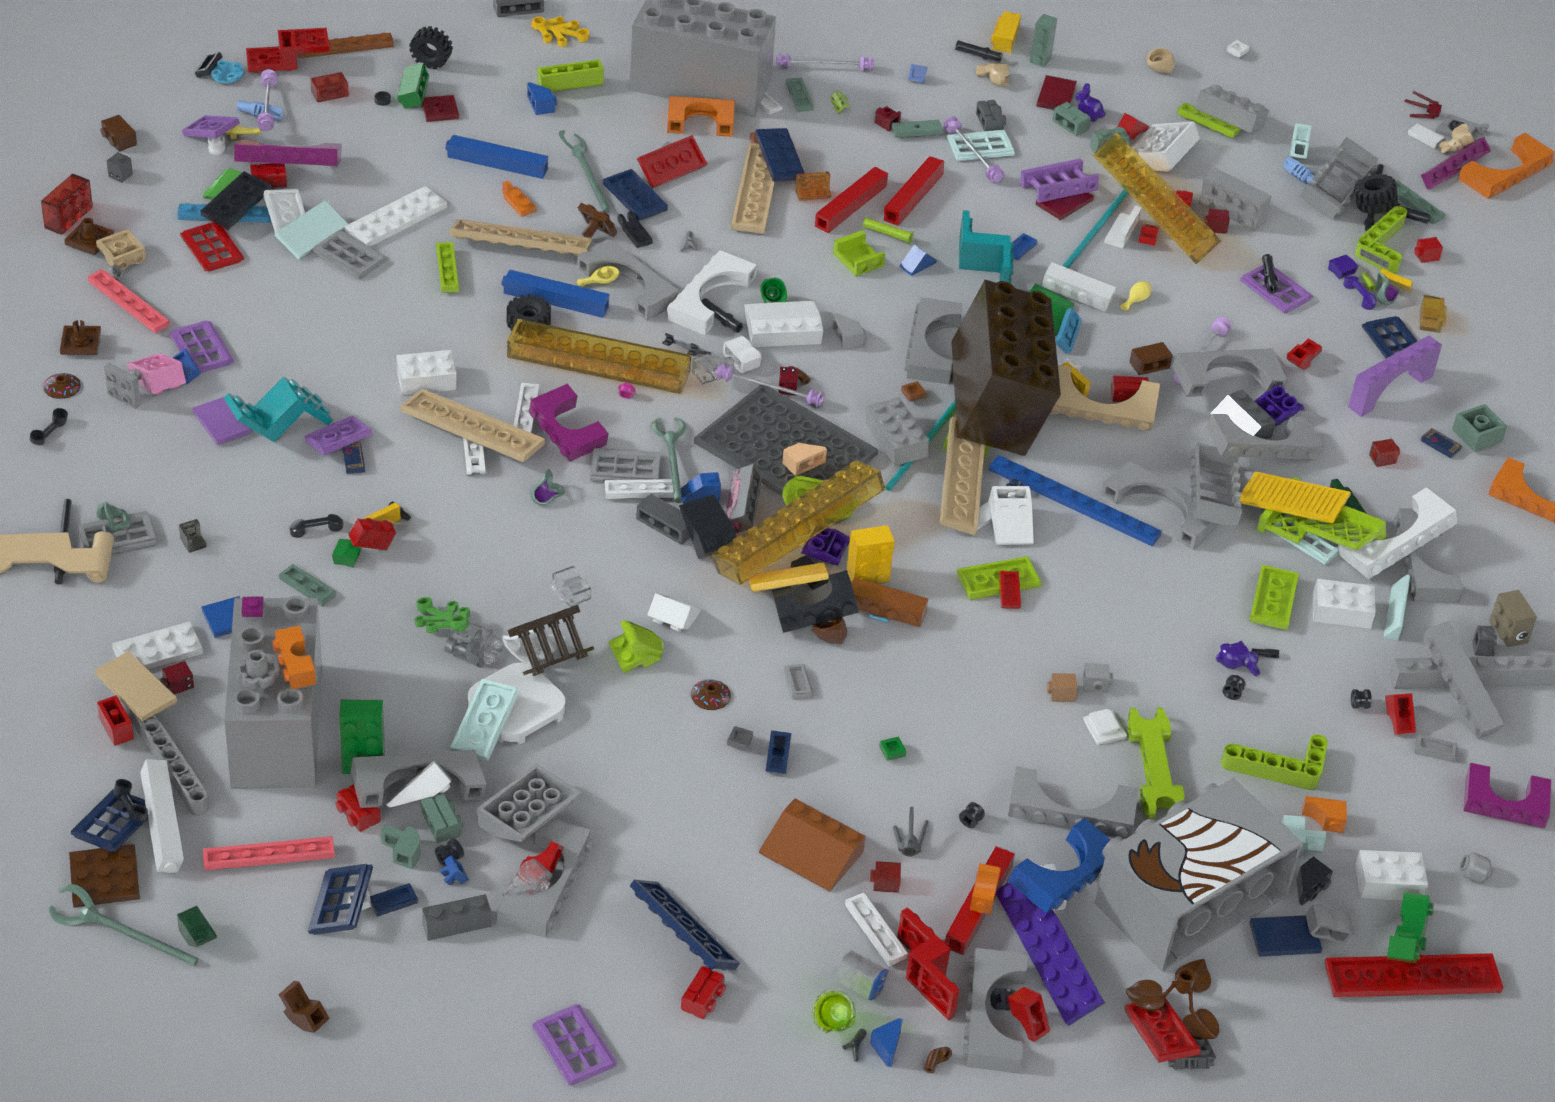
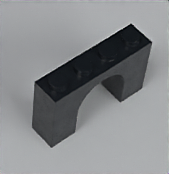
M845 570L829 575L832 591L826 599L818 603L802 604L794 599L791 586L772 590L783 633L859 613L848 571Z

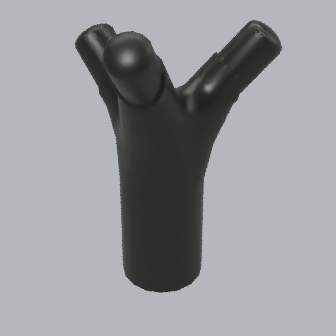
M862 1028L858 1030L849 1043L842 1046L844 1050L853 1047L854 1061H858L859 1046L867 1035L866 1030Z

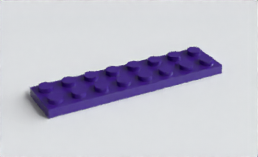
M1010 882L1000 887L996 895L1064 1022L1070 1026L1105 1003L1054 909L1046 914Z

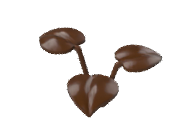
M1205 959L1195 960L1180 967L1175 973V981H1172L1170 987L1163 993L1159 983L1148 979L1140 980L1131 987L1126 988L1128 998L1139 1008L1149 1011L1162 1008L1164 1006L1163 997H1166L1173 988H1176L1181 994L1188 993L1189 1011L1191 1014L1184 1017L1183 1023L1192 1037L1198 1039H1215L1218 1037L1219 1024L1213 1013L1203 1008L1196 1012L1193 1009V992L1206 991L1211 985V976Z

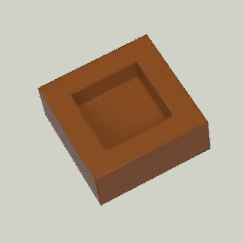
M918 381L903 385L901 388V392L909 402L926 397V391Z

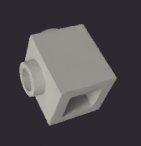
M1085 663L1083 691L1107 692L1108 686L1112 685L1113 673L1109 672V664Z

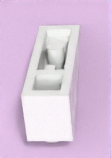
M434 760L393 795L386 805L390 808L432 797L439 792L443 794L450 788L451 778Z

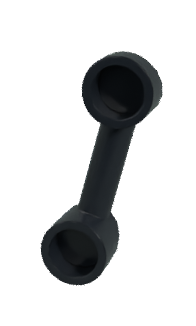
M63 408L54 409L52 422L43 431L38 429L31 431L30 442L39 446L44 445L46 437L57 427H62L66 424L68 412Z
M335 514L310 520L298 519L290 525V535L300 538L305 535V528L327 524L331 531H340L344 526L343 519Z
M126 779L116 780L113 789L114 795L129 812L128 818L137 821L145 820L148 809L142 805H134L129 797L132 783Z

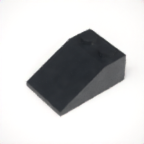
M714 494L679 505L698 559L732 549L739 544L734 527Z

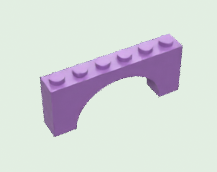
M1428 335L1357 374L1348 408L1360 417L1371 412L1386 387L1406 371H1409L1408 374L1420 383L1433 377L1442 344Z

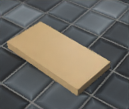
M129 651L94 670L95 675L142 722L177 703V697Z

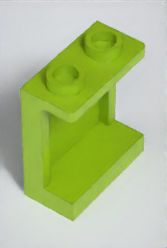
M863 230L834 240L833 254L855 277L884 266L885 253L883 251L876 253L866 243V233Z

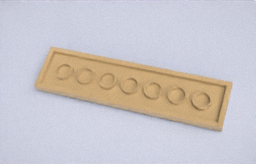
M749 143L731 222V230L765 234L775 182L772 181L759 144Z
M457 219L450 228V235L455 236L457 239L472 238L473 241L486 240L492 244L520 245L526 249L534 247L540 248L541 251L554 250L560 254L574 253L575 256L582 252H587L593 243V238Z
M423 388L401 405V412L521 462H525L545 445V439Z
M952 416L949 424L939 524L975 535L978 529L985 445L957 438V419Z

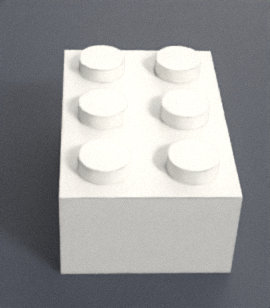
M451 350L396 355L397 375L402 396L416 394L422 388L430 392L456 390V370Z
M1317 579L1313 592V622L1371 629L1376 613L1375 586Z
M1359 851L1355 870L1361 899L1403 900L1404 892L1425 895L1428 881L1422 852Z

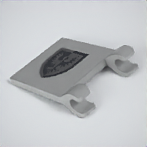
M1450 114L1436 128V132L1451 137L1454 128L1467 123L1470 133L1473 134L1477 130L1481 135L1485 136L1488 134V131L1484 129H1488L1489 124H1477ZM1473 135L1474 141L1478 140V136Z

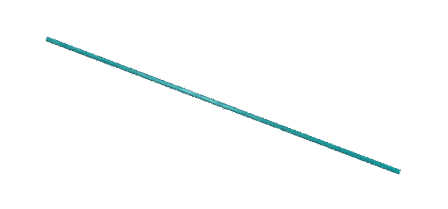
M1134 180L1127 184L1062 265L1063 267L1070 268L1136 185ZM955 400L927 433L926 437L929 442L956 410ZM914 461L902 464L886 484L885 489L891 491Z

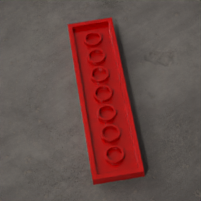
M1493 953L1420 955L1417 963L1389 960L1387 956L1326 958L1324 962L1333 998L1502 993L1504 988Z

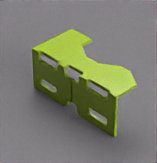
M836 90L829 97L832 104H835L834 108L838 114L844 107L850 109V105L845 100H848V98L840 91Z

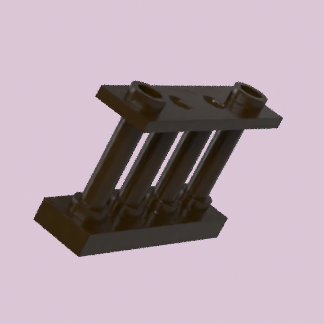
M578 605L507 630L509 637L518 635L523 642L532 669L524 671V675L530 673L533 676L544 673L543 668L576 657L577 660L588 656L587 652L594 650V646L583 649L576 630L573 615L581 612ZM561 619L563 623H566L576 650L575 653H568L558 626ZM544 625H548L549 628L551 627L561 654L559 659L554 660L544 633ZM530 630L537 634L547 662L545 664L539 665L529 638Z

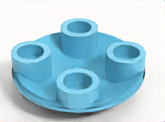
M223 59L217 62V66L211 72V77L220 83H233L244 75V69L240 62H227Z

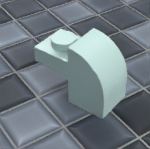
M1295 123L1290 156L1307 159L1312 126Z
M1283 816L1282 824L1303 842L1300 852L1301 856L1304 850L1323 851L1326 832L1305 830V817Z

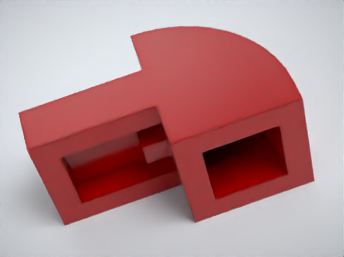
M1308 338L1301 345L1297 344L1287 353V360L1300 369L1306 370L1311 366V361L1322 352V346Z

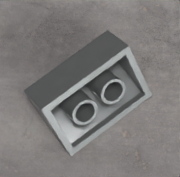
M1242 389L1227 395L1212 412L1214 414H1228L1235 424L1251 435L1266 440L1272 438L1276 421Z

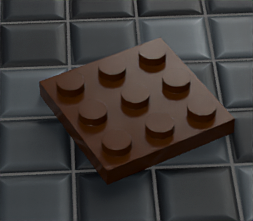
M135 844L122 845L116 852H110L102 848L69 852L71 884L82 887L89 894L94 905L140 899ZM72 892L73 908L85 906L81 898Z

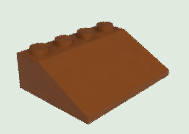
M794 798L780 815L760 848L759 854L830 892L863 853L866 836Z

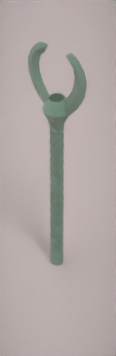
M561 130L559 132L560 138L572 150L573 156L578 158L602 210L609 213L610 208L584 157V153L587 151L586 143L580 136L574 134L580 140L581 146H572L564 137L565 130Z
M661 417L654 420L651 426L653 431L668 444L674 501L681 503L682 496L675 442L685 433L687 426L683 420L674 417V420L679 423L678 431L674 433L670 430L663 433L658 426L659 422L662 421Z
M64 885L58 891L61 893L66 891L73 892L81 898L85 906L82 907L80 916L65 917L57 913L54 906L51 905L49 907L52 919L59 924L74 926L86 922H98L193 966L198 962V958L191 954L180 951L171 945L103 916L95 908L89 894L78 885Z

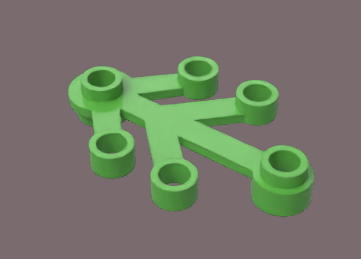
M423 597L416 601L417 609L421 614L430 613L434 615L417 616L414 618L415 626H426L427 633H435L438 631V628H451L456 632H462L470 625L467 619L471 616L470 608H459L457 601H450L446 604V613L435 608L432 599L429 597Z

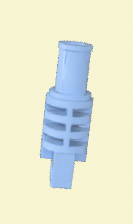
M239 100L237 111L251 113L252 116L258 117L259 114L265 112V104ZM269 105L268 113L273 115L274 120L281 121L283 109Z
M1291 157L1285 159L1283 167L1294 177L1301 180V182L1309 184L1315 177L1313 172L1299 161Z

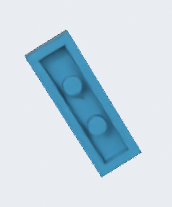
M1072 307L1066 310L1056 338L1057 346L1065 354L1072 351L1082 322V318Z

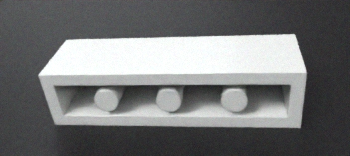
M1051 262L1042 282V287L1104 312H1106L1116 288Z

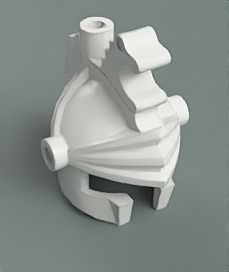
M530 630L529 638L536 657L540 661L545 656L537 634ZM544 630L551 652L554 653L558 648L554 635H547L546 630ZM503 635V643L511 654L521 662L530 664L521 638L518 635L513 637Z

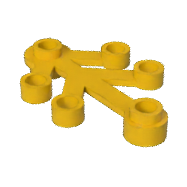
M538 16L534 17L531 22V27L540 31L545 43L552 42V34L548 33L547 30L552 31L557 38V45L560 47L567 45V38L563 37L562 34L577 37L578 41L583 43L589 39V30L586 28L579 29V22L577 20L564 23V17L562 16L548 20Z

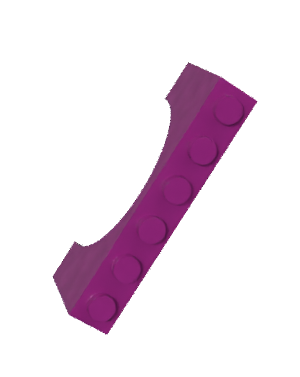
M239 139L234 144V161L338 166L341 162L342 144L324 143L315 146H279L260 143L257 140Z

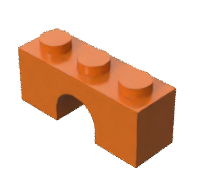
M300 625L275 630V640H272L274 652L279 653L277 659L279 667L284 668L282 670L284 681L289 682L291 690L315 685L316 674L311 656H301L306 655L305 639Z

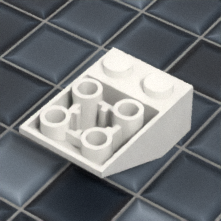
M992 486L989 504L996 545L1033 544L1030 487Z

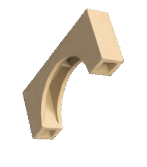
M1058 365L1061 395L1051 414L1061 413L1069 417H1083L1089 421L1100 420L1106 424L1116 423L1123 427L1133 426L1138 427L1140 430H1152L1160 383L1142 380L1139 390L1130 399L1116 404H1103L1088 399L1077 390L1071 379V367Z

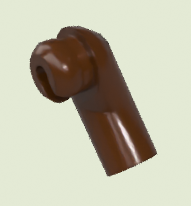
M798 369V379L804 385H807L811 379L803 370Z
M947 1046L931 1050L928 1054L924 1070L927 1073H934L937 1064L949 1060L952 1056V1050Z

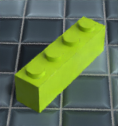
M600 59L537 68V85L551 89V92L604 84V67Z

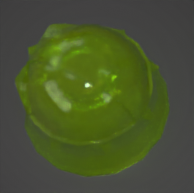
M830 989L823 991L813 1003V1021L818 1029L824 1033L845 1031L856 1022L855 1002L841 990Z

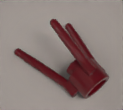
M1413 91V94L1430 103L1426 105L1408 99L1404 100L1406 103L1426 108V113H1429L1410 114V117L1434 119V117H1439L1442 105L1438 101H1434L1416 91Z

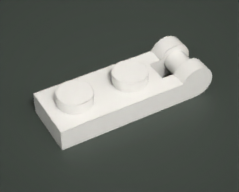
M463 437L466 475L478 472L479 474H485L483 445Z

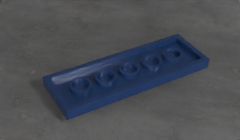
M636 879L632 881L630 887L635 891V896L645 901L649 905L648 909L654 914H658L662 918V923L672 928L676 932L675 936L679 940L686 942L690 946L689 950L704 960L703 964L712 970L737 969L740 962L659 882Z

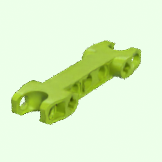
M1130 707L1127 728L1129 742H1139L1147 785L1140 786L1141 808L1147 819L1152 818L1155 821L1157 809L1165 808L1169 810L1174 804L1184 801L1185 798L1183 786L1172 785L1164 742H1170L1171 740L1170 721L1162 707H1156L1155 718L1153 719L1141 717L1136 707Z

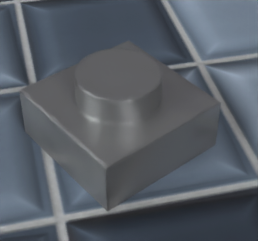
M734 726L727 740V745L746 751L753 738V731Z

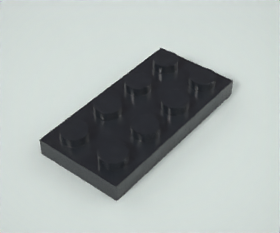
M243 171L200 210L201 216L229 230L264 198L265 190H272V186Z

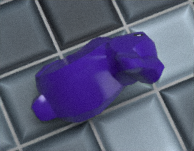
M1085 83L1083 90L1076 94L1075 99L1079 102L1078 109L1091 118L1090 121L1095 122L1098 118L1105 117L1106 113L1100 100L1090 96V84Z
M1242 640L1238 643H1224L1220 646L1221 651L1217 654L1216 661L1224 667L1236 669L1244 666L1249 668L1254 676L1261 674L1257 667L1258 654L1253 651L1249 652V649Z

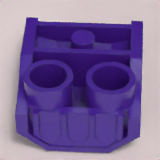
M1280 385L1273 387L1255 400L1276 421L1275 426L1281 425L1299 411L1304 410V406L1297 402L1295 397L1286 393L1285 389Z
M816 524L802 548L801 554H806L817 560L838 566L850 542V537L836 529H830L824 524Z

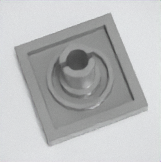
M111 363L106 364L104 371L107 394L135 409L141 405L138 380L142 378L141 373L137 369H133L128 373Z

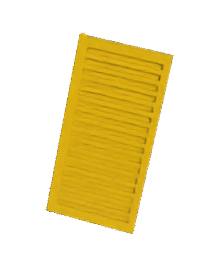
M1255 471L1241 492L1239 502L1333 524L1350 497L1351 492Z

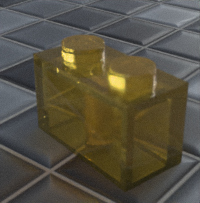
M1423 296L1420 306L1419 330L1440 333L1442 326L1445 327L1447 306L1444 305V298Z

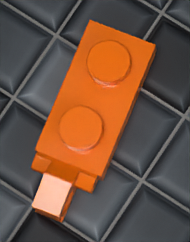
M508 180L502 182L504 199L521 217L536 212V206L518 187H513L512 183Z

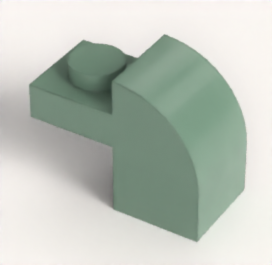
M384 825L381 830V840L383 845L393 848V863L413 870L420 858V836L418 832L409 825L405 831L397 827Z

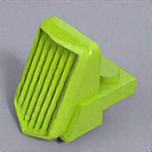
M628 620L620 622L625 633L608 641L624 674L641 664L644 668L662 659L660 655L664 653L665 644L652 630Z

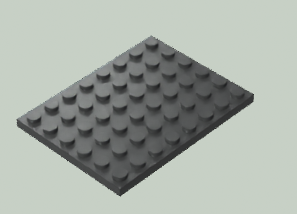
M759 385L694 437V444L738 470L754 464L762 476L761 483L781 495L786 483L797 477L782 463L783 451L789 446L803 443L825 447L827 449L826 463L797 476H805L841 485L878 455V449L774 389Z

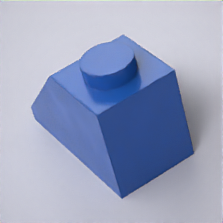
M531 82L527 83V97L535 115L554 113L557 99L556 96H553L551 89Z
M718 472L700 473L681 487L683 504L713 494L720 501L721 482Z

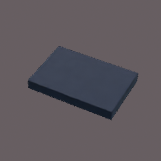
M1306 915L1250 918L1249 924L1259 957L1319 954L1322 952L1320 939L1312 936L1309 932Z

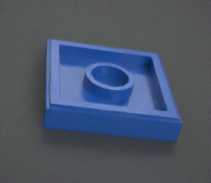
M240 596L201 606L202 613L214 638L232 633L234 599L240 598Z

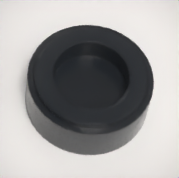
M379 91L374 95V102L380 106L388 105L391 102V95L386 91Z

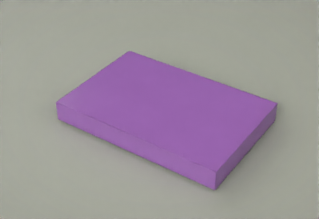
M204 115L184 128L182 133L184 136L218 138L238 125L240 121L237 117Z
M224 397L193 407L194 415L216 445L251 434V428L237 421Z
M350 416L304 437L306 443L325 456L371 436L372 430L354 416Z

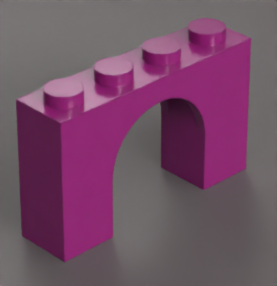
M567 383L531 399L529 413L539 423L540 428L549 435L552 443L557 445L561 454L566 456L571 462L593 452L594 448L606 446L609 433L599 421L581 429H568L556 421L555 418L558 415L576 408L578 395Z
M1470 762L1465 780L1464 812L1535 827H1546L1550 816L1552 779L1531 775L1526 788V798L1520 801H1509L1499 797L1491 789V767Z

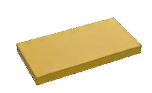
M824 562L748 575V581L753 592L829 579Z

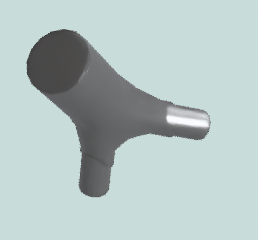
M692 231L687 232L686 242L681 252H684L688 246H692L694 250L698 249L694 244Z

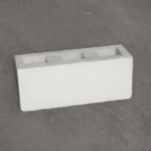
M1135 206L1130 215L1120 213L1106 236L1104 243L1123 249L1139 222L1142 207Z

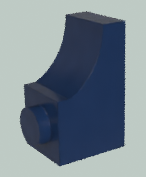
M771 730L765 771L786 774L792 733Z

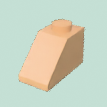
M797 443L784 449L782 463L797 476L826 463L827 449L823 446Z

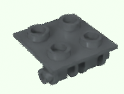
M1193 1037L1200 1047V1055L1170 1060L1168 1065L1173 1067V1069H1185V1066L1186 1069H1190L1192 1060L1193 1069H1209L1210 1066H1214L1216 1056L1208 1039Z

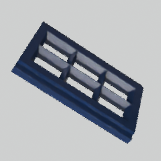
M1397 316L1368 321L1362 324V328L1386 359L1394 355L1392 351H1401L1418 342L1403 321ZM1394 325L1398 332L1391 333L1387 326ZM1382 327L1387 334L1380 335L1375 328ZM1402 336L1407 343L1400 344L1395 337ZM1390 338L1395 345L1388 346L1383 339Z
M112 789L71 830V835L102 849L116 852L148 819V816L145 820L141 821L131 820L128 818L129 814L125 813L127 811L125 806L121 810L112 808L119 800L115 797ZM129 795L134 805L146 807L144 799ZM106 812L115 815L109 823L99 820ZM120 817L129 820L123 828L113 825ZM94 824L103 827L97 835L87 832ZM107 830L117 833L111 840L101 837Z
M372 864L331 868L325 871L308 928L309 934L316 935L347 931L357 927L373 871ZM359 875L357 884L347 887L350 876ZM344 877L342 887L333 888L335 878ZM354 892L351 903L342 904L345 893ZM339 894L337 905L328 906L330 895ZM349 909L346 921L337 922L340 910ZM335 911L332 922L323 923L325 913Z

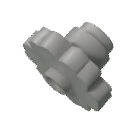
M261 650L249 652L248 655L240 659L241 663L235 666L236 679L242 681V685L250 689H256L258 686L267 688L274 684V678L279 677V663L273 660L272 655L266 654Z

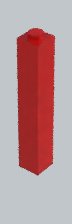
M931 156L925 160L884 207L885 222L897 226L902 223L943 176L944 160Z
M873 167L816 213L815 227L830 233L887 187L888 173Z
M995 846L986 862V865L1000 868L996 893L1002 887L1011 871L1015 853ZM975 883L946 933L945 942L950 950L963 956L986 916V913L970 910Z

